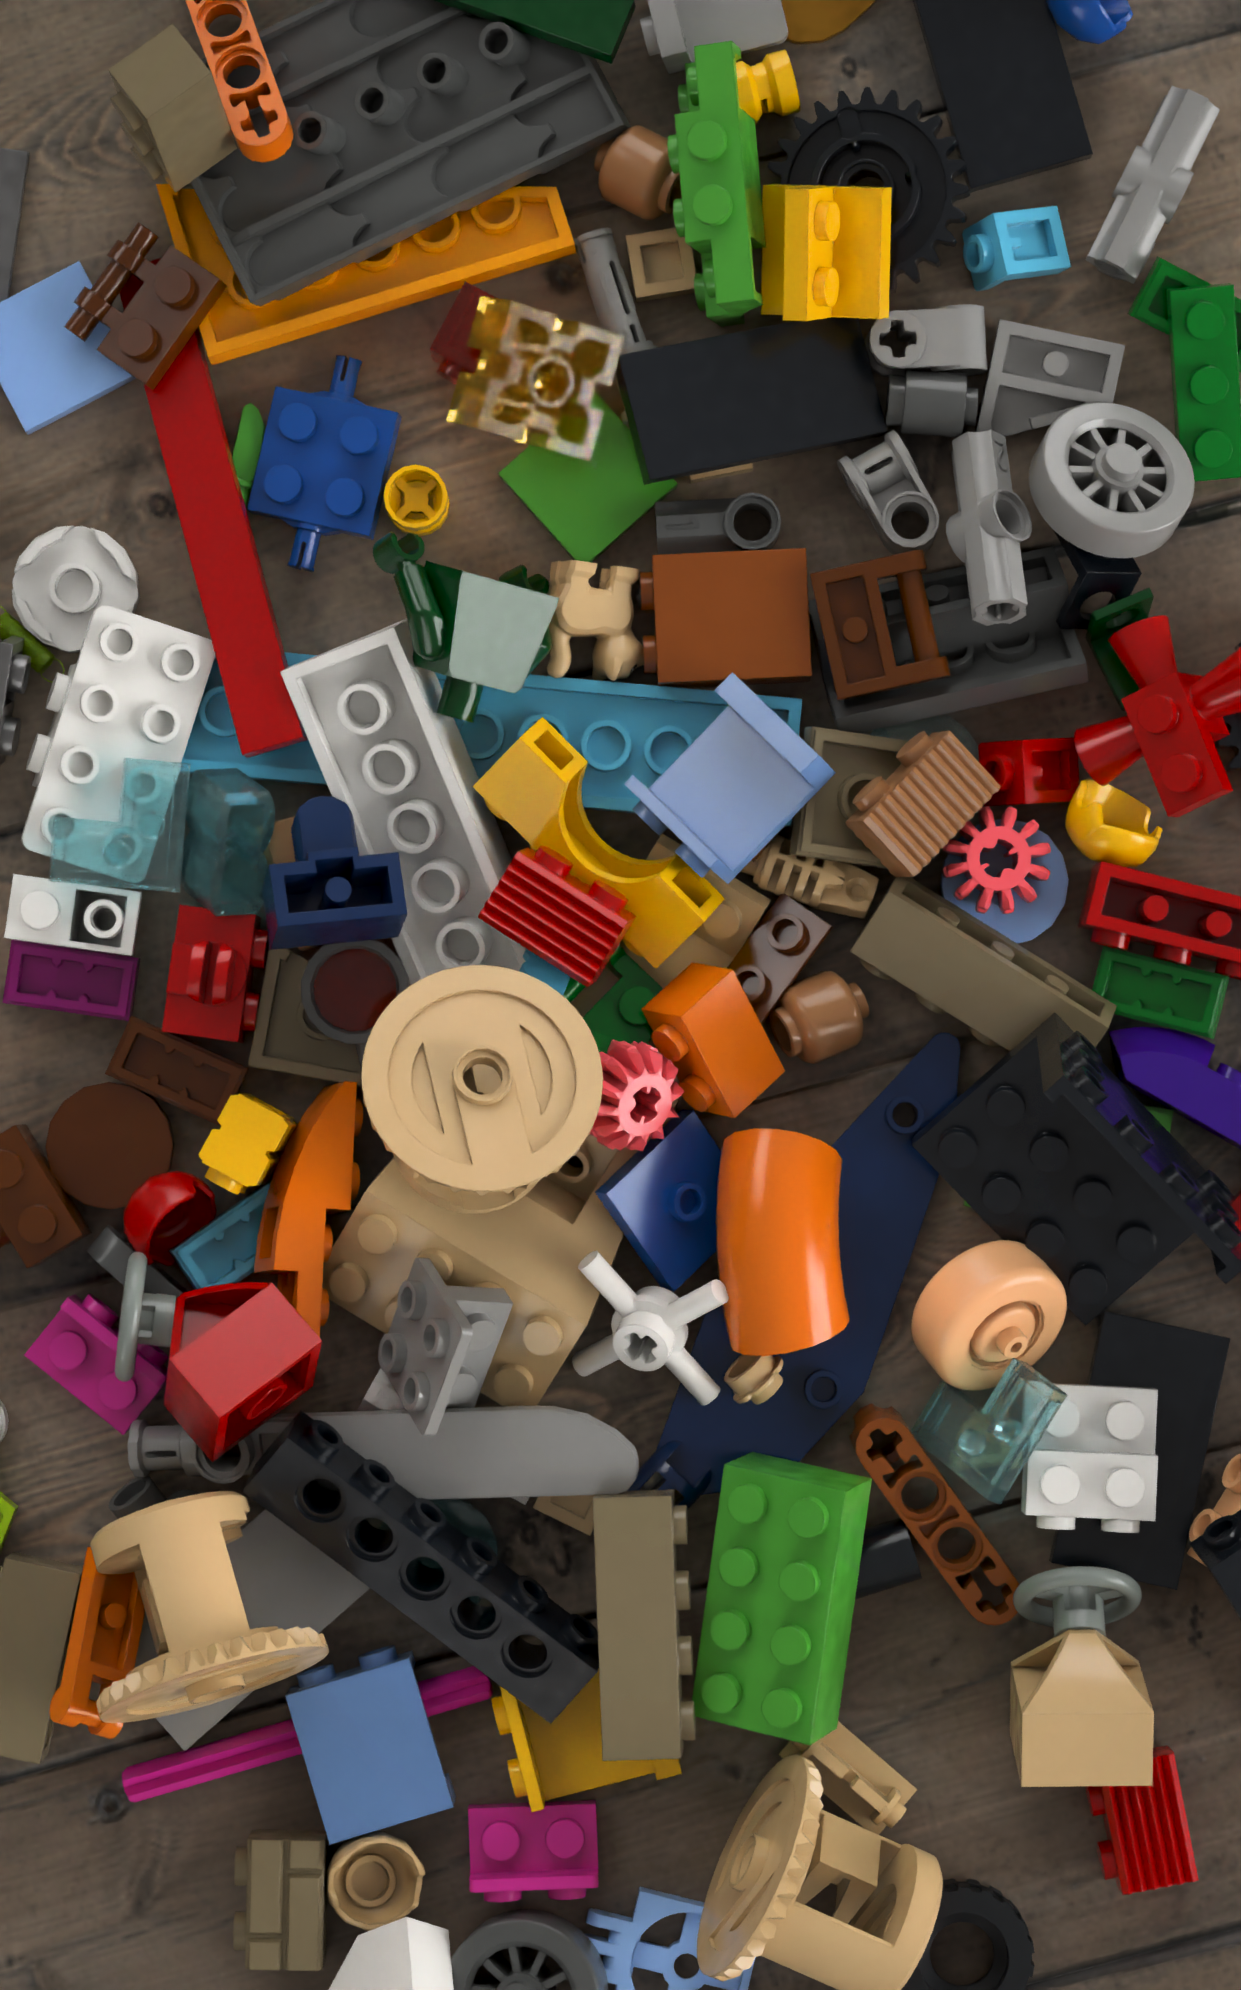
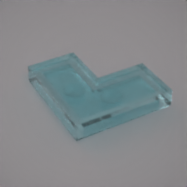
M124 758L118 822L54 817L48 881L180 892L191 764Z
M1013 1358L983 1408L960 1389L940 1381L912 1427L911 1432L925 1449L985 1499L1001 1504L1067 1397V1394L1028 1363Z

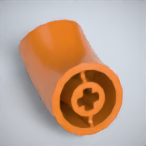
M759 1128L734 1132L723 1140L717 1183L716 1249L719 1280L724 1283L729 1296L728 1302L722 1306L729 1342L734 1352L747 1356H770L802 1350L831 1339L843 1331L850 1321L844 1293L839 1248L838 1212L843 1160L836 1149L822 1140L798 1132Z

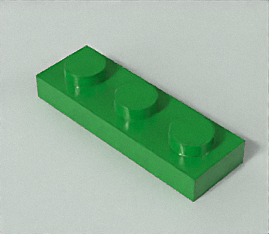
M1225 283L1166 289L1175 436L1189 457L1195 482L1241 477V396L1234 285Z

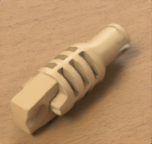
M777 835L755 862L751 860L740 871L753 876L752 883L757 884L758 889L773 892L778 896L785 893L796 902L809 905L811 908L865 919L870 910L879 881L877 877L851 863L789 855L791 840L785 839V837Z

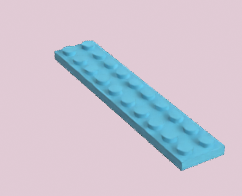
M284 652L288 667L317 656ZM215 655L178 773L327 786L309 740L250 758L242 755ZM435 672L443 690L446 675ZM529 674L522 689L516 694L483 686L474 723L454 718L480 779L540 718L544 717L588 761L582 781V803L584 809L635 813L632 809L640 799L624 785L625 782L634 775L649 788L729 705L712 690L567 677L554 678L551 676ZM757 695L799 735L802 710L801 698ZM792 819L784 827H791Z

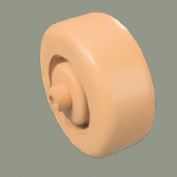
M997 1240L977 1245L950 1260L925 1286L917 1300L912 1316L911 1331L914 1344L941 1379L955 1388L980 1391L1000 1386L1031 1368L1042 1358L1056 1340L1063 1326L1067 1311L1065 1288L1049 1266L1023 1243L1011 1240Z

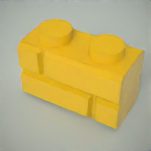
M239 1093L238 1095H230L217 1119L221 1125L220 1129L211 1130L198 1154L202 1159V1163L209 1166L204 1177L236 1195H239V1193L244 1194L248 1187L266 1184L280 1160L276 1152L284 1151L290 1136L297 1126L295 1118L251 1094Z

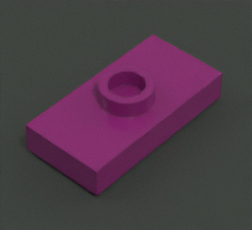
M11 940L2 1003L129 1021L133 1013L140 958Z

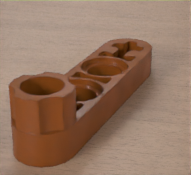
M872 1403L860 1408L853 1416L854 1429L849 1438L863 1467L968 1612L978 1622L986 1625H1001L1010 1621L1018 1613L1013 1604V1594L1019 1583L1012 1570L908 1428L901 1414L892 1406L889 1408H879ZM880 1428L886 1435L896 1431L892 1442L882 1449L871 1448L873 1442L870 1434L874 1430ZM912 1455H916L919 1458L907 1463ZM901 1458L905 1464L900 1466L895 1472L892 1463ZM895 1472L889 1480H886L883 1477L884 1475ZM915 1477L929 1478L937 1486V1494L934 1501L922 1509L908 1507L901 1499L904 1485ZM953 1527L967 1529L973 1535L971 1550L959 1559H949L938 1551L940 1536L946 1530ZM986 1556L991 1558L989 1561L982 1562ZM979 1564L984 1574L994 1586L1007 1584L1001 1590L1004 1601L995 1607L989 1600H985L980 1604L977 1603L983 1595L978 1583L970 1572L975 1570ZM966 1574L961 1581H959L956 1578L957 1576Z

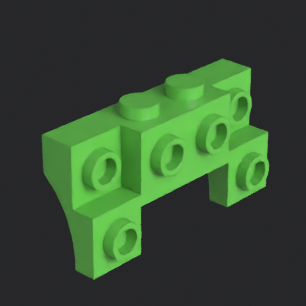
M731 40L694 46L695 62L685 63L686 83L679 84L678 86L680 113L674 114L676 134L669 135L667 143L671 169L674 174H680L682 198L674 199L673 202L675 228L680 238L685 237L686 244L701 253L703 272L696 273L694 277L696 302L699 310L706 311V317L721 327L745 324L744 313L763 305L762 295L755 291L752 249L766 247L755 120L739 107L736 61L742 59L741 49Z

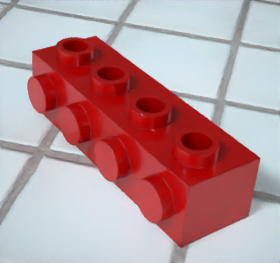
M1103 861L1093 865L1078 923L1079 928L1093 931L1090 942L1128 951L1130 940L1155 946L1153 958L1184 966H1190L1192 956L1215 961L1217 964L1214 973L1241 980V896Z

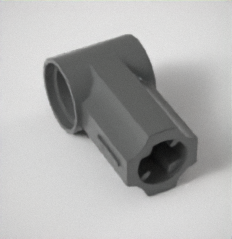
M750 492L737 498L655 502L658 555L769 550L773 548L778 540L781 526L780 512L772 499L763 494ZM748 510L762 513L767 518L770 526L767 535L756 541H749L740 537L735 531L733 524L739 514Z

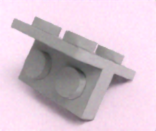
M415 1258L408 1279L400 1286L397 1300L398 1307L389 1332L380 1341L378 1359L381 1369L387 1375L421 1435H436L446 1408H474L513 1302L504 1288L447 1286L429 1258Z

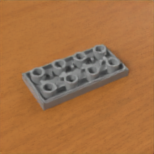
M266 1509L241 1530L242 1537L226 1544L250 1629L277 1626L279 1629L287 1630L298 1626L301 1629L310 1627L319 1634L370 1589V1587ZM146 1614L144 1615L135 1668L158 1657ZM253 1691L214 1704L156 1719L180 1747L186 1751Z

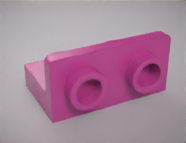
M76 1294L68 1296L61 1304L60 1311L24 1356L124 1435L129 1431L132 1422L141 1416L165 1386L168 1368L163 1364L169 1356L158 1346L138 1344L133 1377L126 1382L119 1381L114 1371L119 1329L113 1325L119 1316L92 1294H88L84 1300Z
M596 1800L545 1802L544 1809L531 1812L529 1802L474 1804L468 1806L469 1891L471 1893L483 1892L484 1901L512 1902L522 1899V1891L548 1890V1898L573 1900L586 1897V1888L599 1887Z

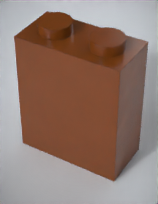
M806 548L652 555V571L640 572L641 610H654L655 635L643 636L644 674L657 673V686L678 688L719 686L732 672L745 685L810 682L812 666Z

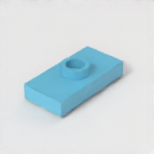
M272 1179L169 1250V1253L195 1290L221 1284L238 1283L254 1272L257 1236L264 1203Z

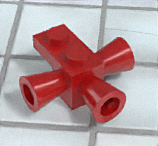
M1168 616L1149 617L1115 632L1108 639V642L1140 690L1121 699L1127 716L1076 729L1074 733L1075 747L1087 773L1096 783L1106 786L1144 756L1168 817H1180L1232 792L1233 788L1214 742L1230 735L1223 716L1241 712V647L1206 675L1200 676L1178 672Z

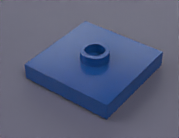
M684 1109L677 1113L680 1118H672L663 1127L664 1139H650L643 1152L638 1150L595 1191L659 1286L675 1292L717 1251L716 1201L721 1150L694 1110Z

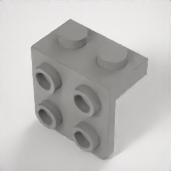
M647 0L651 15L640 18L648 54L653 56L661 53L668 74L685 70V63L695 62L694 46L732 40L741 49L742 55L782 44L787 39L789 33L781 0Z

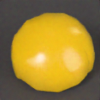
M1091 778L1081 780L1071 799L1065 820L1067 833L1082 855L1097 863L1103 861L1123 867H1137L1143 864L1156 850L1163 831L1161 827L1157 826L1149 834L1148 823L1151 811L1144 803L1109 784L1101 786Z

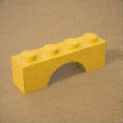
M542 717L472 787L484 798L488 809L497 818L507 821L530 844L532 850L536 852L540 845L546 846L561 854L573 864L569 874L577 877L581 882L591 887L594 881L598 880L623 894L628 899L624 909L632 912L636 918L622 940L631 952L645 958L656 969L708 919L725 898L677 854L663 859L643 860L624 855L604 842L592 828L582 803V781L588 761Z

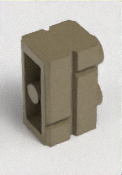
M256 1829L252 1830L247 1838V1847H236L235 1886L247 1887L246 1911H235L233 1948L234 1951H245V1969L323 1970L326 1961V1878L328 1869V1838L325 1830L288 1831Z

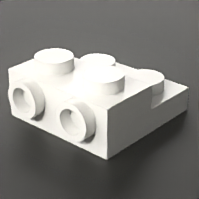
M1027 1382L1021 1511L1025 1515L1037 1516L1036 1527L1073 1530L1075 1529V1518L1101 1519L1102 1531L1139 1533L1140 1521H1155L1158 1456L1155 1454L1158 1389Z

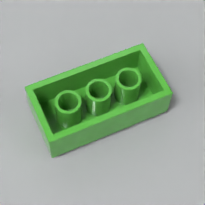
M750 1452L724 1464L692 1701L695 1703V1717L806 1745H812L837 1729L872 1478L756 1452Z

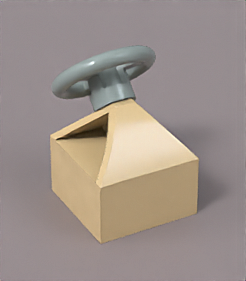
M1095 1566L1056 1568L1038 1573L1026 1579L1017 1587L1013 1594L1014 1607L1022 1617L1040 1625L1053 1627L1054 1638L1011 1661L1010 1737L1021 1787L1152 1786L1154 1711L1139 1660L1106 1638L1105 1624L1118 1621L1134 1612L1142 1599V1591L1139 1584L1125 1573ZM1037 1597L1050 1600L1053 1603V1607L1038 1604L1032 1599ZM1120 1597L1113 1602L1104 1604V1600Z

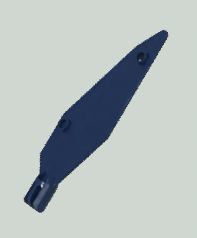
M943 1032L932 1037L831 1145V1147L837 1150L843 1160L838 1213L841 1271L850 1318L846 1328L831 1339L812 1347L786 1354H778L784 1363L779 1372L783 1377V1383L777 1392L768 1400L758 1405L754 1404L751 1400L739 1404L733 1400L735 1394L724 1381V1376L731 1364L742 1354L734 1352L731 1348L723 1306L721 1305L704 1314L690 1355L721 1388V1391L712 1402L702 1406L680 1382L657 1449L639 1468L636 1480L627 1491L640 1490L657 1471L663 1478L651 1490H678L682 1495L675 1502V1505H687L688 1511L702 1495L720 1493L724 1464L750 1452L799 1462L864 1393L939 1177V1173L912 1146V1138L957 1099L960 1043L954 1035ZM899 1103L909 1104L915 1112L914 1121L908 1127L897 1125L893 1119V1110Z

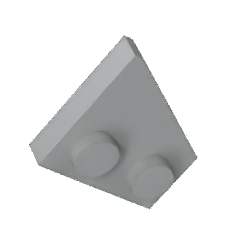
M1000 319L975 432H984L991 429L1006 437L1051 425L1062 413L1079 405L1095 402L1113 403L1125 345Z

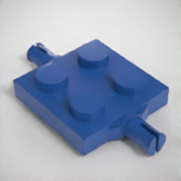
M336 355L329 392L306 393L275 386L247 510L251 514L282 520L297 530L290 561L287 565L295 569L301 570L302 568L305 571L314 572L321 535L330 536L343 533L371 540L374 539L402 416L395 411L367 406L353 397L362 361L349 357L348 360L346 356Z

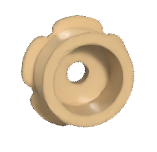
M740 1355L731 1364L724 1376V1381L735 1394L733 1400L739 1404L751 1400L754 1404L758 1405L773 1396L783 1383V1377L779 1374L783 1367V1359L779 1355L775 1357L772 1355Z

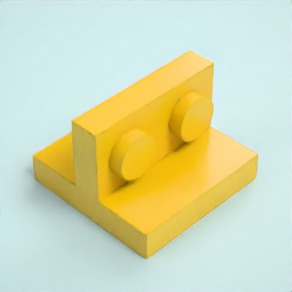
M763 185L762 209L766 247L762 248L761 295L763 305L761 306V315H783V320L812 321L831 317L859 319L889 318L892 187Z

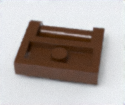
M922 549L810 574L838 701L911 684L933 681L951 675L947 656L940 657L921 572L927 569ZM890 577L897 578L915 660L914 663L896 666L878 580Z

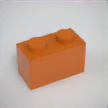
M692 962L641 1008L653 1031L651 1038L655 1047L679 1069L676 1076L680 1082L679 1086L685 1091L681 1096L694 1110L736 1118L785 1072L780 1059L732 969Z

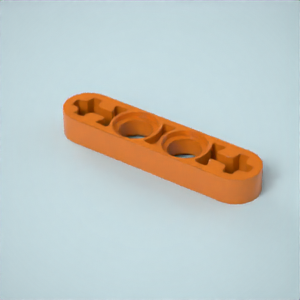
M185 0L238 148L245 157L256 162L274 161L283 156L291 146L293 129L247 1ZM231 14L242 19L240 27L229 36L218 37L208 32L210 24L221 15ZM249 65L260 70L259 78L247 88H233L227 84L230 73L240 66ZM259 106L262 108L270 134L263 137H258L255 132V127L249 113L250 109H255Z

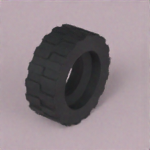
M967 1878L966 1882H956L955 1879L943 1880L941 1903L931 1937L917 1967L901 1990H1028L1026 1984L1029 1977H1033L1035 1965L1032 1961V1953L1035 1952L1028 1927L1017 1907L1011 1900L1008 1901L1003 1897L1001 1891L991 1885L987 1888L980 1885L979 1881ZM968 1922L980 1927L987 1933L993 1945L994 1956L989 1971L984 1977L972 1984H951L942 1979L935 1972L931 1964L930 1949L935 1936L940 1930L952 1923Z

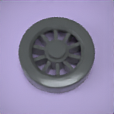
M516 1909L491 1917L479 1925L463 1941L451 1958L454 1990H560L557 1989V1984L566 1979L569 1980L571 1990H608V1980L603 1961L589 1938L570 1921L543 1910ZM526 1947L539 1950L535 1961H528ZM508 1948L511 1964L498 1951ZM549 1956L552 1959H554L560 1965L561 1968L552 1972L545 1965ZM481 1965H483L497 1979L476 1976V1973Z

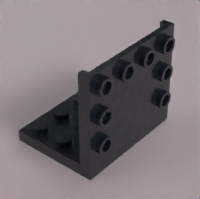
M1053 1013L912 1138V1146L1002 1240L1017 1241L1025 1244L1029 1250L1049 1266L1065 1288L1067 1307L1085 1326L1193 1233H1196L1211 1249L1216 1275L1227 1284L1241 1272V1231L1235 1225V1222L1239 1220V1216L1230 1205L1234 1200L1233 1194L1211 1170L1205 1171L1102 1062L1103 1059L1092 1043L1079 1031L1073 1032L1056 1013Z

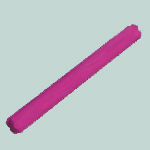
M475 1666L417 1682L427 1717L488 1700L493 1695L491 1678ZM290 1719L190 1748L186 1751H180L129 1766L122 1772V1783L129 1801L135 1803L300 1755L302 1751L293 1721Z

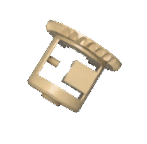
M468 965L449 968L424 977L406 988L391 1001L377 1019L368 1037L362 1060L361 1083L363 1102L370 1117L372 1129L376 1130L382 1139L386 1151L393 1153L397 1167L407 1183L420 1196L439 1207L471 1214L496 1211L517 1202L532 1190L542 1178L551 1173H557L564 1163L577 1154L581 1145L591 1133L599 1111L603 1090V1071L599 1050L591 1030L576 1008L558 991L541 980L517 970L490 965Z
M214 1491L167 1500L119 1518L101 1528L93 1537L90 1547L99 1573H135L158 1657L131 1670L124 1679L112 1682L110 1687L103 1689L96 1702L101 1721L106 1723L141 1721L214 1704L286 1679L313 1666L328 1655L329 1648L324 1634H318L310 1627L301 1629L297 1626L287 1630L279 1629L277 1626L249 1628L226 1544L243 1536L240 1527L246 1523V1515L250 1512L247 1497L235 1491Z
M788 1755L766 1774L754 1790L738 1817L721 1853L706 1895L697 1938V1961L699 1968L703 1974L723 1982L741 1976L743 1970L751 1968L755 1957L762 1956L837 1990H901L917 1967L937 1919L943 1888V1878L939 1862L934 1855L910 1844H898L822 1810L823 1804L820 1798L824 1788L821 1784L822 1777L819 1770L812 1761L800 1755ZM830 1883L837 1885L836 1907L832 1917L805 1905Z

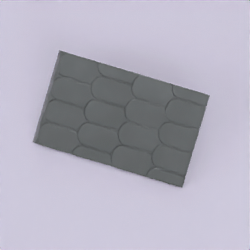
M325 0L258 32L292 125L293 140L290 148L283 156L276 160L262 163L245 157L237 146L236 150L191 181V184L250 303L263 306L273 300L284 299L353 262L360 263L458 211H467L539 173L544 175L619 136L624 130L630 128L631 125L620 104H618L617 98L596 58L518 31L505 23L493 22L434 0ZM206 57L201 59L203 63L207 66V68L210 70ZM240 66L230 73L227 84L233 88H247L259 78L260 70L254 66ZM261 106L250 109L249 113L258 137L270 134Z

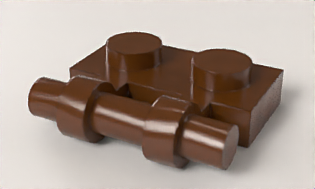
M137 223L124 243L117 240L108 252L107 256L112 260L92 288L88 289L84 286L74 301L78 308L64 327L85 342L100 321L111 330L97 350L154 390L227 285L171 245L156 266L145 259V256L159 237L142 224ZM134 275L144 283L122 313L111 304L131 276Z

